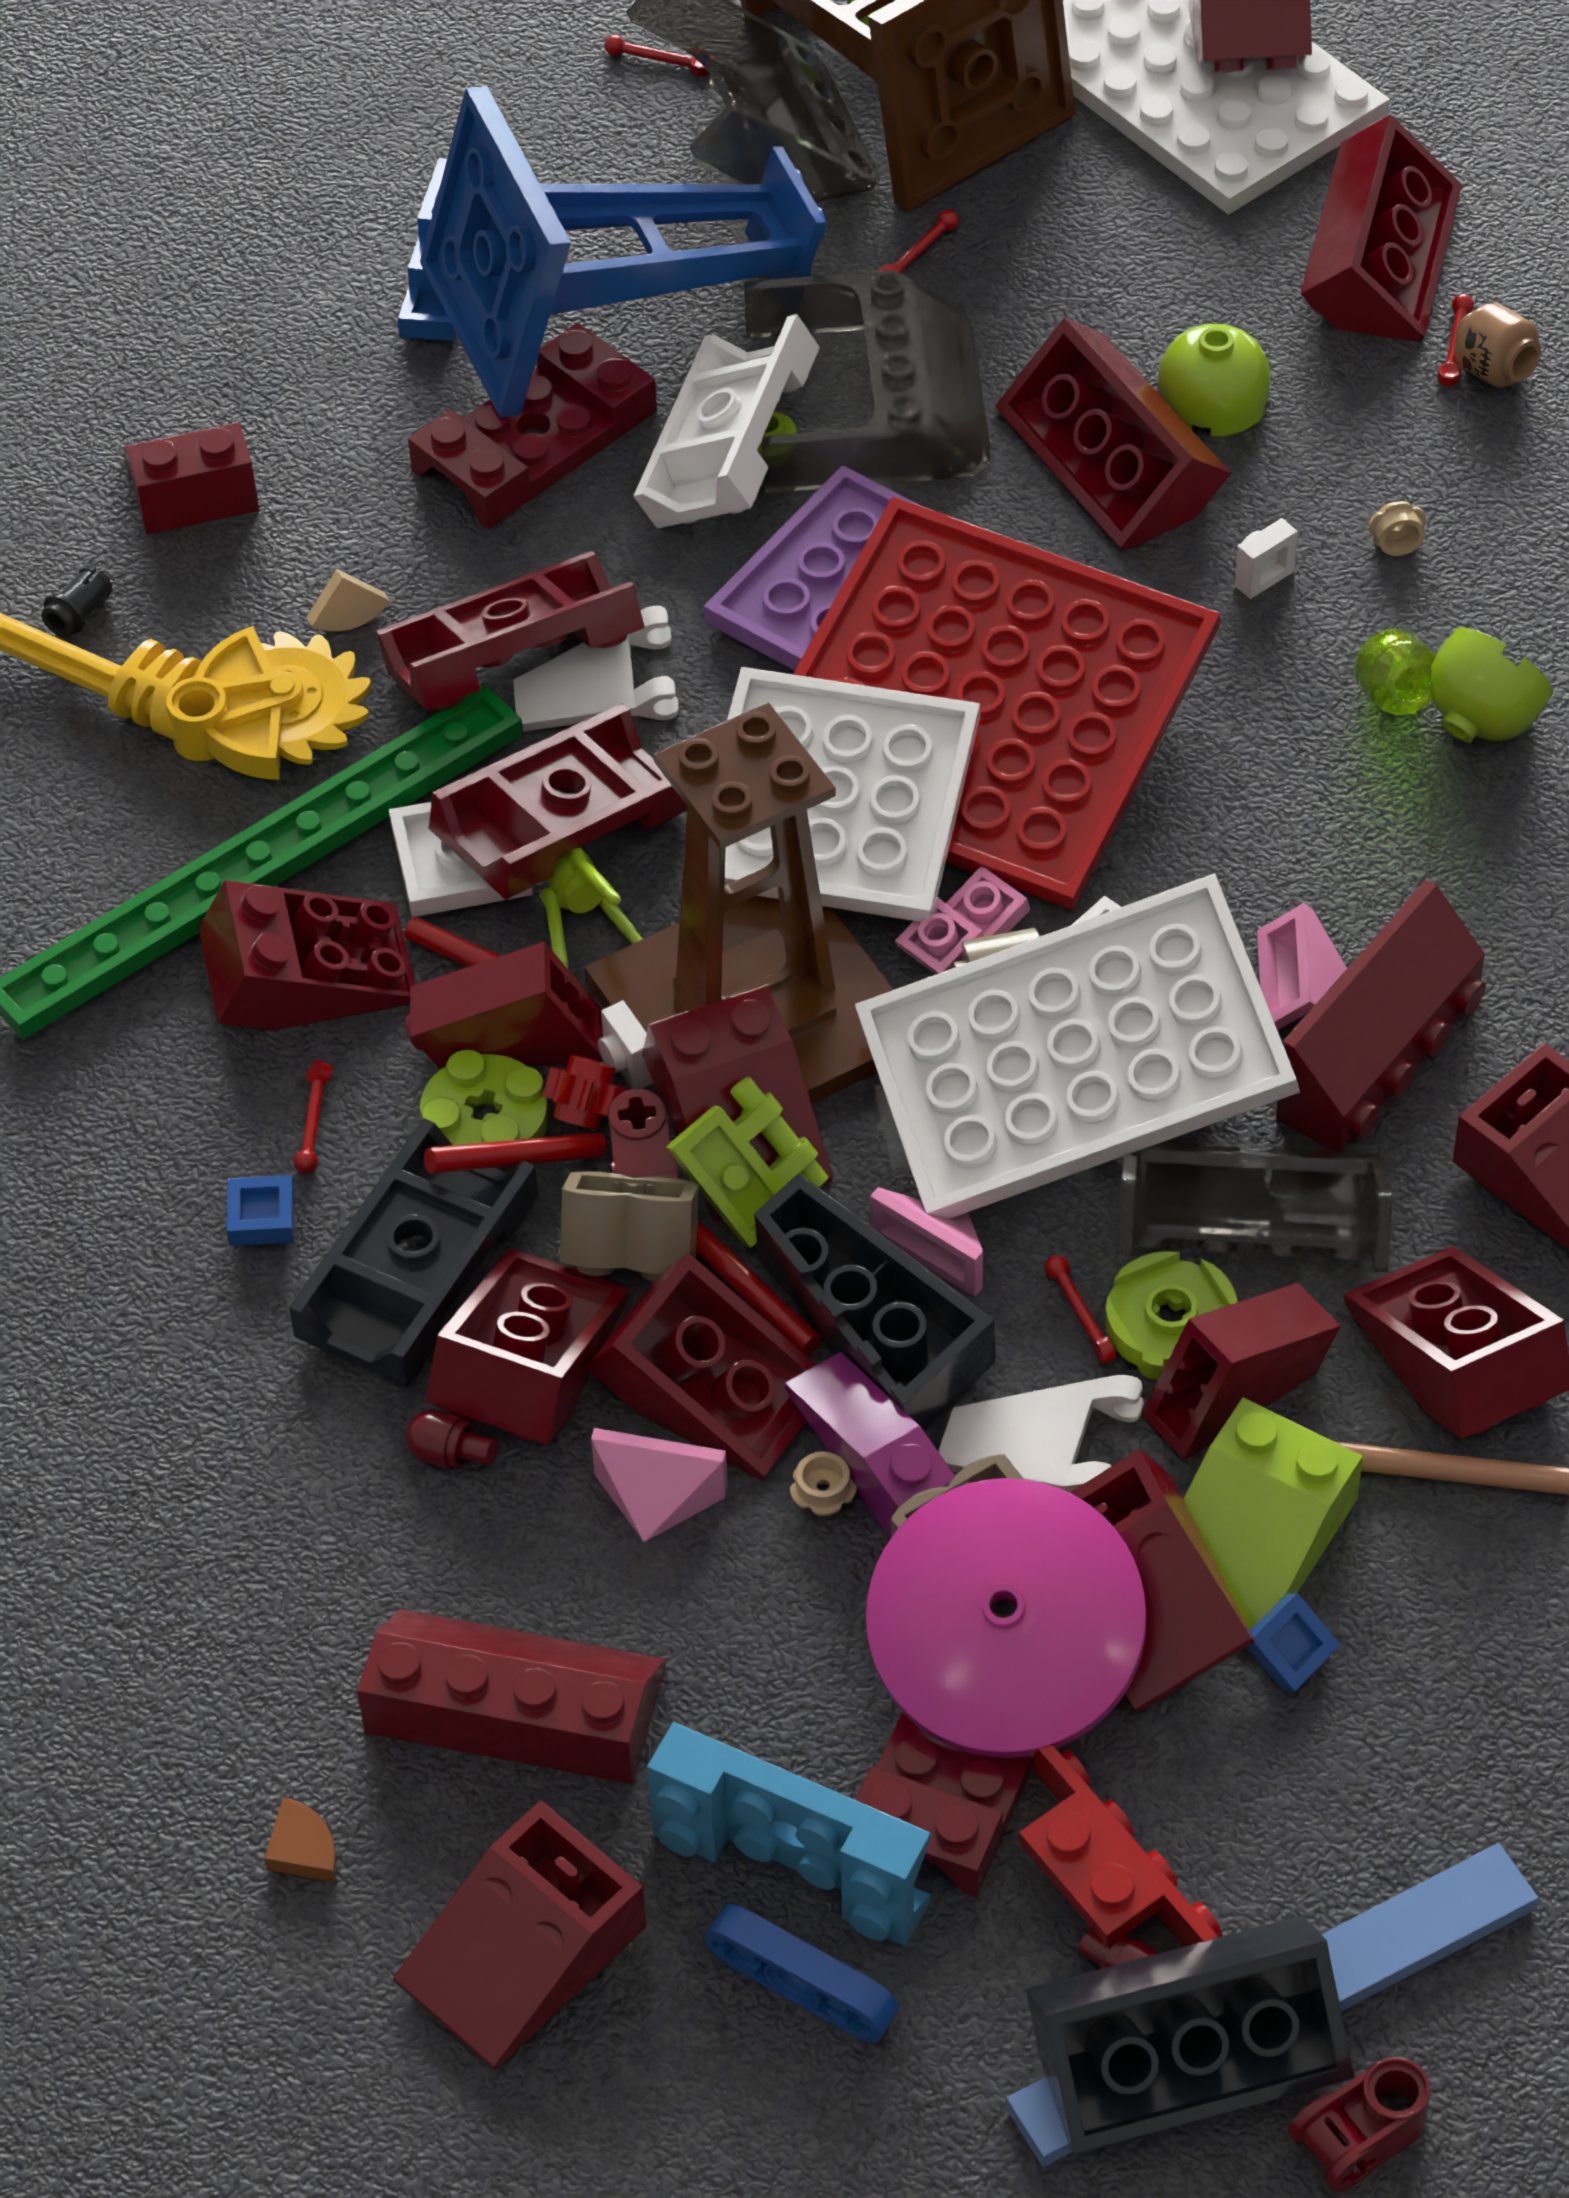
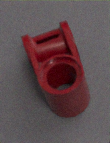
M631 1089L622 1092L614 1098L609 1107L608 1118L612 1160H610L611 1173L632 1178L663 1177L679 1179L677 1162L666 1148L670 1143L666 1108L663 1101L655 1093L646 1089Z
M1388 2057L1376 2062L1371 2068L1335 2092L1325 2094L1314 2100L1294 2118L1287 2132L1295 2144L1305 2143L1327 2172L1325 2181L1334 2193L1346 2191L1359 2184L1379 2165L1409 2145L1414 2144L1423 2135L1428 2121L1429 2079L1424 2070L1414 2061L1402 2057ZM1388 2095H1400L1407 2098L1413 2105L1403 2111H1392L1383 2107L1378 2101Z

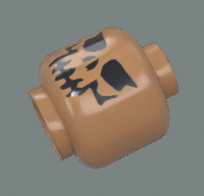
M1498 303L1482 305L1472 313L1467 314L1457 326L1455 333V357L1459 365L1488 384L1498 388L1511 386L1516 382L1525 380L1535 370L1541 356L1539 333L1531 321Z

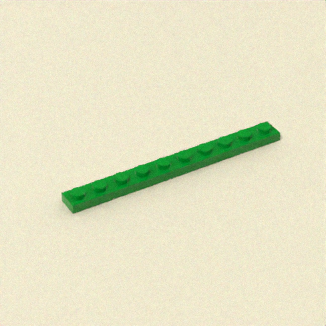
M485 684L481 687V690L464 697L460 704L442 710L0 977V1016L22 1040L26 1039L198 934V928L225 880L277 886L390 817L389 809L408 806L523 735L522 719Z

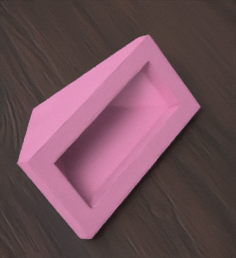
M1305 903L1257 930L1260 988L1278 1031L1307 1014L1344 973L1347 967L1313 909Z
M879 1187L870 1195V1224L874 1230L918 1263L975 1297L983 1289V1250L968 1213L950 1219L926 1214L922 1200Z
M594 1428L591 1437L594 1474L643 1542L654 1538L725 1498L728 1488L726 1451Z

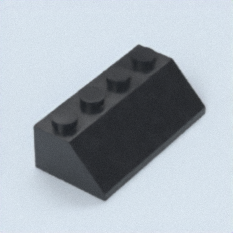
M1304 1916L1025 1989L1039 2057L1070 2149L1074 2154L1355 2078L1327 1940Z

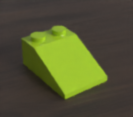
M1243 1397L1209 1447L1183 1500L1249 1630H1251L1285 1594L1298 1593L1358 1499L1363 1455Z

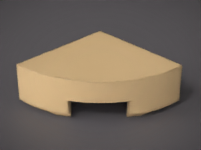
M336 569L306 618L312 627L321 630H350L362 626L375 618L388 605L390 600L383 591Z

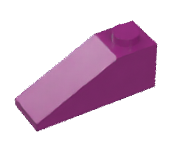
M842 1352L785 1382L784 1389L826 1449L840 1456L847 1463L850 1479L857 1486V1493L890 1539L891 1518L904 1502L923 1491L937 1487H948L955 1477L922 1428Z

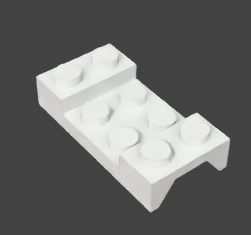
M797 314L787 316L777 342L773 347L746 352L714 334L704 337L633 495L657 529L681 523L690 524L699 519L727 513L736 514L752 507L768 470L767 464L757 452L765 430L780 400L781 393L792 392L804 386L820 348Z

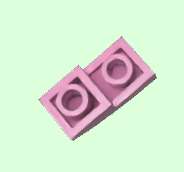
M980 867L946 903L937 897L931 919L924 918L921 922L913 921L895 942L900 949L936 975L952 969L953 962L962 961L963 940L1008 933L1031 909L1025 896L986 868Z

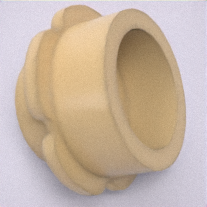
M1404 501L1391 502L1384 505L1372 517L1369 523V532L1373 535V543L1380 546L1383 552L1391 556H1402L1411 553L1424 540L1425 530L1423 526L1426 522L1425 514L1419 507L1412 508L1410 503Z
M826 1451L815 1452L804 1457L793 1473L795 1483L790 1486L791 1497L797 1506L802 1509L810 1508L815 1515L829 1516L838 1513L843 1503L847 1504L853 1500L857 1490V1486L850 1479L847 1463L840 1456ZM825 1484L829 1485V1488L821 1491L817 1486Z

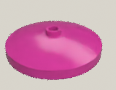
M1001 1478L968 1483L951 1489L920 1507L906 1519L885 1546L872 1575L867 1596L866 1625L870 1651L878 1674L895 1704L914 1724L938 1741L971 1754L987 1757L1014 1758L1031 1756L1036 1753L1038 1748L1053 1745L1057 1749L1092 1730L1108 1716L1129 1688L1137 1672L1146 1638L1147 1617L1141 1576L1130 1550L1117 1530L1103 1515L1077 1496L1058 1487L1026 1479ZM1007 1600L1011 1606L1017 1605V1609L1013 1615L1007 1618H1000L994 1615L995 1603Z

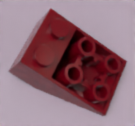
M225 880L198 928L218 1024L277 1031L410 1005V987L414 986L415 982L396 903Z
M1543 1043L1459 1115L1452 1162L1568 1250L1569 1060L1546 1043Z
M1138 1449L1070 1492L1091 1505L1117 1530L1130 1550L1141 1576L1147 1617L1146 1638L1137 1672L1125 1693L1138 1713L1255 1642L1172 1476L1146 1453Z
M540 1800L489 1847L393 1976V1980L489 2067L496 2071L647 1927L643 1886Z

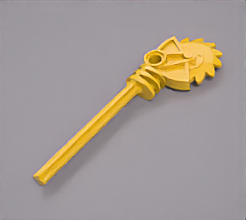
M0 613V651L107 697L111 713L123 718L132 717L134 723L143 727L151 726L152 731L173 739V745L177 752L189 760L209 761L216 758L225 766L242 774L256 778L279 780L281 757L297 764H312L313 753L311 749L335 750L346 747L348 739L342 731L354 728L369 718L368 709L358 704L368 695L371 689L370 678H353L356 669L354 653L348 651L336 658H332L329 643L322 635L312 637L308 646L305 647L294 636L280 631L274 635L275 646L261 643L254 627L251 626L220 642L206 655L202 662L194 657L184 659L182 652L175 649L166 651L164 644L149 639L144 641L126 662L120 666Z

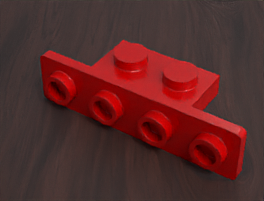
M1053 1745L1038 1748L1033 1755L1035 1773L1060 1803L1019 1832L1020 1845L1103 1943L1109 1947L1154 1914L1158 1916L1183 1947L1223 1937L1222 1930L1211 1912L1200 1902H1196L1191 1906L1176 1888L1178 1886L1177 1878L1167 1861L1155 1850L1147 1854L1132 1837L1134 1834L1133 1827L1122 1809L1110 1799L1103 1803L1088 1786L1090 1785V1778L1078 1758L1067 1749L1059 1753Z

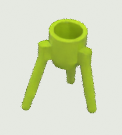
M576 848L556 858L554 877L546 880L549 886L540 892L539 897L547 911L552 951L567 969L568 959L560 911L562 907L574 913H586L599 904L631 944L643 939L617 906L621 901L619 894L596 870L590 857L581 848Z

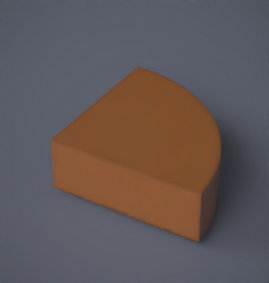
M283 1797L264 1857L266 1869L335 1882L337 1857L333 1838L326 1823L308 1806L293 1799Z

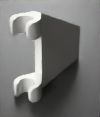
M650 606L642 609L641 614L645 628L628 634L627 639L619 645L609 648H590L583 642L514 679L516 714L522 719L523 732L578 724L620 703H623L630 710L631 716H641L661 721L675 718L679 713V704L675 696L676 691L673 679L668 676L656 677L634 689L630 644L648 649H663L671 644V629L668 626L666 609L662 606Z
M1115 1375L953 1407L938 1452L952 1472L955 1473L960 1472L964 1467L981 1458L1005 1454L1024 1479L1042 1482L1070 1493L1111 1467L1110 1464L1098 1461L1075 1464L1093 1407L1120 1421H1137L1141 1416L1144 1406L1143 1398L1140 1397L1142 1383L1133 1376Z

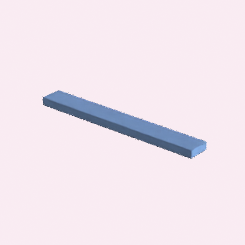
M1499 1842L1321 1934L1327 1940L1341 2011L1536 1910L1538 1896ZM1046 2077L1006 2097L1007 2111L1042 2167L1072 2153Z

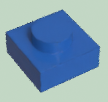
M292 1175L228 1178L227 1236L229 1246L294 1243L295 1188Z
M1298 1593L1285 1594L1250 1630L1255 1642L1246 1648L1283 1692L1296 1691L1341 1644Z

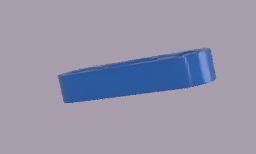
M734 1904L725 1905L703 1936L708 1949L729 1967L865 2042H879L900 2011L895 1997L877 1981L741 1906Z

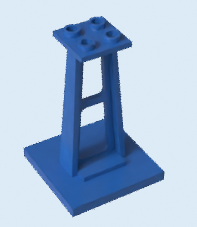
M469 87L465 89L420 264L499 417L521 415L550 315L769 275L786 306L797 307L805 283L810 279L811 265L819 242L825 235L826 220L822 209L816 205L806 188L800 171L795 169L783 146L772 147L760 185L539 184L488 87ZM749 219L745 233L750 242L673 251L666 245L656 224ZM630 226L636 231L648 253L646 255L565 264L571 245L565 230Z

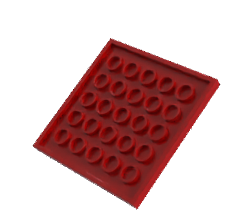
M892 496L793 675L980 703V720L946 863L975 873L980 867L986 868L1012 888L1074 910L1220 627V613Z

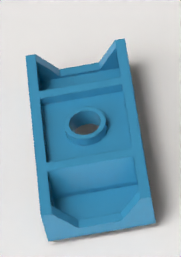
M673 1721L647 1765L653 1836L657 1837L666 1848L678 1855L692 1857L696 1854L714 1863L717 1862L727 1842H733L742 1853L754 1860L761 1862L774 1860L797 1870L803 1879L818 1888L831 1890L835 1887L840 1889L842 1919L848 1921L853 1929L872 1940L883 1941L887 1938L900 1945L907 1946L931 1902V1894L914 1887L931 1841L930 1832Z

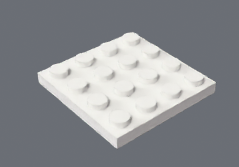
M741 667L727 720L769 702L836 787L835 797L807 809L822 906L921 922L924 918L931 919L937 901L980 720V703ZM770 827L726 847L725 885L766 867L772 861L773 848ZM771 888L757 896L779 899L778 888Z

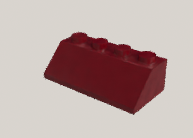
M1391 114L1341 142L1300 294L1307 300L1312 309L1321 313L1338 330L1417 342L1425 337L1462 184Z
M1065 317L995 405L998 411L1116 544L1125 550H1129L1195 519L1232 474L1103 333Z
M1426 879L1283 1041V1046L1296 1076L1300 1092L1277 1100L1276 1119L1338 1155L1346 1149L1356 1136L1363 1139L1370 1133L1379 1118L1383 1104L1391 1095L1400 1097L1406 1091L1415 1075L1416 1066L1426 1054L1433 1057L1442 1049L1450 1034L1451 1025L1461 1014L1465 1016L1472 1014L1485 993L1486 984L1481 981L1485 953L1436 884Z
M400 1609L376 1631L357 1694L364 1733L633 1784L665 1672L666 1659Z

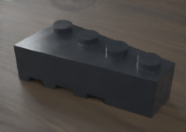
M800 1173L754 1213L758 1257L815 1331L822 1337V1340L833 1354L836 1355L842 1352L905 1411L923 1431L996 1362L993 1318Z

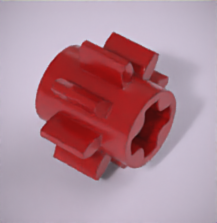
M570 1055L566 1069L550 1067L542 1096L557 1102L553 1117L571 1124L599 1130L603 1115L608 1117L609 1107L614 1098L627 1090V1088L612 1082L616 1067L575 1055Z

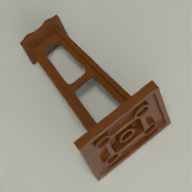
M740 0L743 18L749 22L780 6L877 82L894 203L907 211L1075 115L1063 0H855L847 5H837L831 0ZM869 15V27L860 21V19Z
M769 702L655 753L654 763L688 806L680 922L585 966L586 984L604 1009L624 1000L646 1033L650 1023L768 985L792 1039L811 1104L877 1073L878 1071L855 1004L894 989L831 907L822 906L807 809L835 797L836 787ZM770 827L773 848L772 861L766 867L725 885L726 847ZM771 888H778L779 899L757 896Z

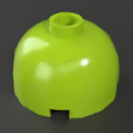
M1209 323L1191 327L1178 335L1163 354L1158 369L1157 393L1191 430L1192 425L1200 428H1210V436L1216 437L1243 432L1259 422L1265 413V404L1270 396L1269 361L1258 342L1242 329L1227 324Z
M1463 627L1456 628L1453 634L1451 633L1449 638L1444 641L1431 665L1428 689L1436 709L1444 716L1441 725L1451 735L1468 743H1471L1475 737L1489 742L1513 739L1527 731L1539 718L1554 690L1548 679L1528 659L1524 657L1520 664L1516 666L1512 661L1501 655L1507 647L1506 644L1480 631Z

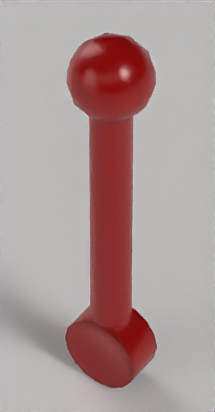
M611 35L605 40V50L611 56H619L625 53L691 68L692 73L697 76H706L712 71V59L706 54L700 53L689 57L626 43L618 35Z
M946 209L940 212L937 219L938 223L896 263L880 267L878 270L879 283L886 288L897 286L901 281L900 273L944 231L954 230L958 226L959 217L955 211Z
M1460 294L1452 301L1455 318L1446 362L1439 366L1437 380L1444 386H1454L1460 380L1461 369L1457 365L1455 357V333L1460 321L1467 314L1471 313L1474 308L1473 299L1466 294Z
M316 1060L310 1066L306 1076L307 1081L311 1083L302 1149L297 1152L293 1160L295 1169L302 1174L314 1172L319 1163L318 1157L314 1153L323 1088L332 1074L331 1065L322 1060Z
M1061 1255L1050 1256L1044 1265L1045 1273L1049 1278L1058 1281L1091 1339L1098 1361L1102 1365L1114 1361L1116 1354L1113 1344L1108 1336H1103L1068 1274L1070 1270L1068 1260Z

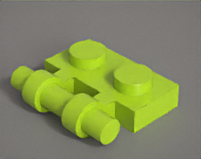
M749 1076L738 1082L730 1091L743 1108L739 1118L733 1122L722 1107L714 1105L670 1142L666 1148L694 1183L699 1184L701 1193L744 1246L752 1248L757 1243L754 1219L756 1211L798 1173L817 1187H820L828 1179V1175L815 1160L818 1152L806 1137L798 1138L781 1117L780 1113L783 1108L771 1092L763 1094ZM760 1132H762L779 1154L770 1166H767L749 1143Z

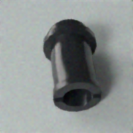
M87 565L80 570L79 574L60 593H53L45 599L41 616L44 624L50 631L58 636L66 637L69 634H77L84 628L86 624L85 618L104 599L108 598L113 591L112 583L103 571H100L90 582L89 578L96 572V567Z

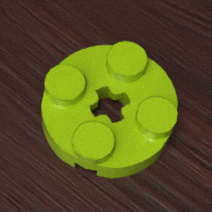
M474 1050L458 1051L450 1056L447 1066L439 1070L427 1083L420 1100L421 1120L425 1118L434 1122L453 1146L544 1137L548 1127L549 1115L546 1097L542 1096L544 1091L542 1075L536 1069L528 1067L510 1057L495 1054L480 1055ZM480 1105H493L500 1112L498 1114L487 1113L483 1120L474 1118L473 1108Z
M1155 1252L1131 1261L1115 1277L1113 1289L1107 1297L1105 1313L1106 1331L1115 1349L1127 1361L1137 1365L1138 1371L1143 1376L1151 1380H1159L1189 1318L1238 1302L1231 1282L1214 1264L1200 1258L1199 1266L1190 1261L1179 1260L1180 1253ZM1168 1304L1173 1311L1181 1309L1187 1311L1182 1316V1320L1170 1322L1159 1318L1161 1305Z

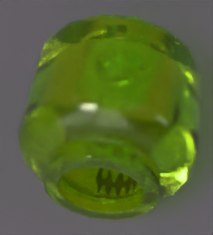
M1399 628L1382 630L1371 636L1361 646L1355 660V678L1360 690L1383 711L1395 715L1413 714L1425 708L1432 701L1430 687L1431 665L1436 657V653L1412 632Z

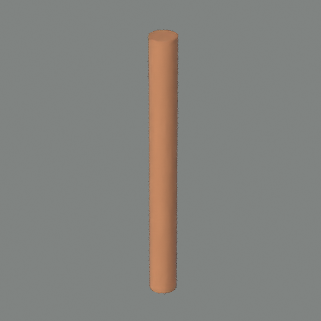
M1334 1441L1363 1455L1361 1468L1363 1472L1569 1495V1468Z

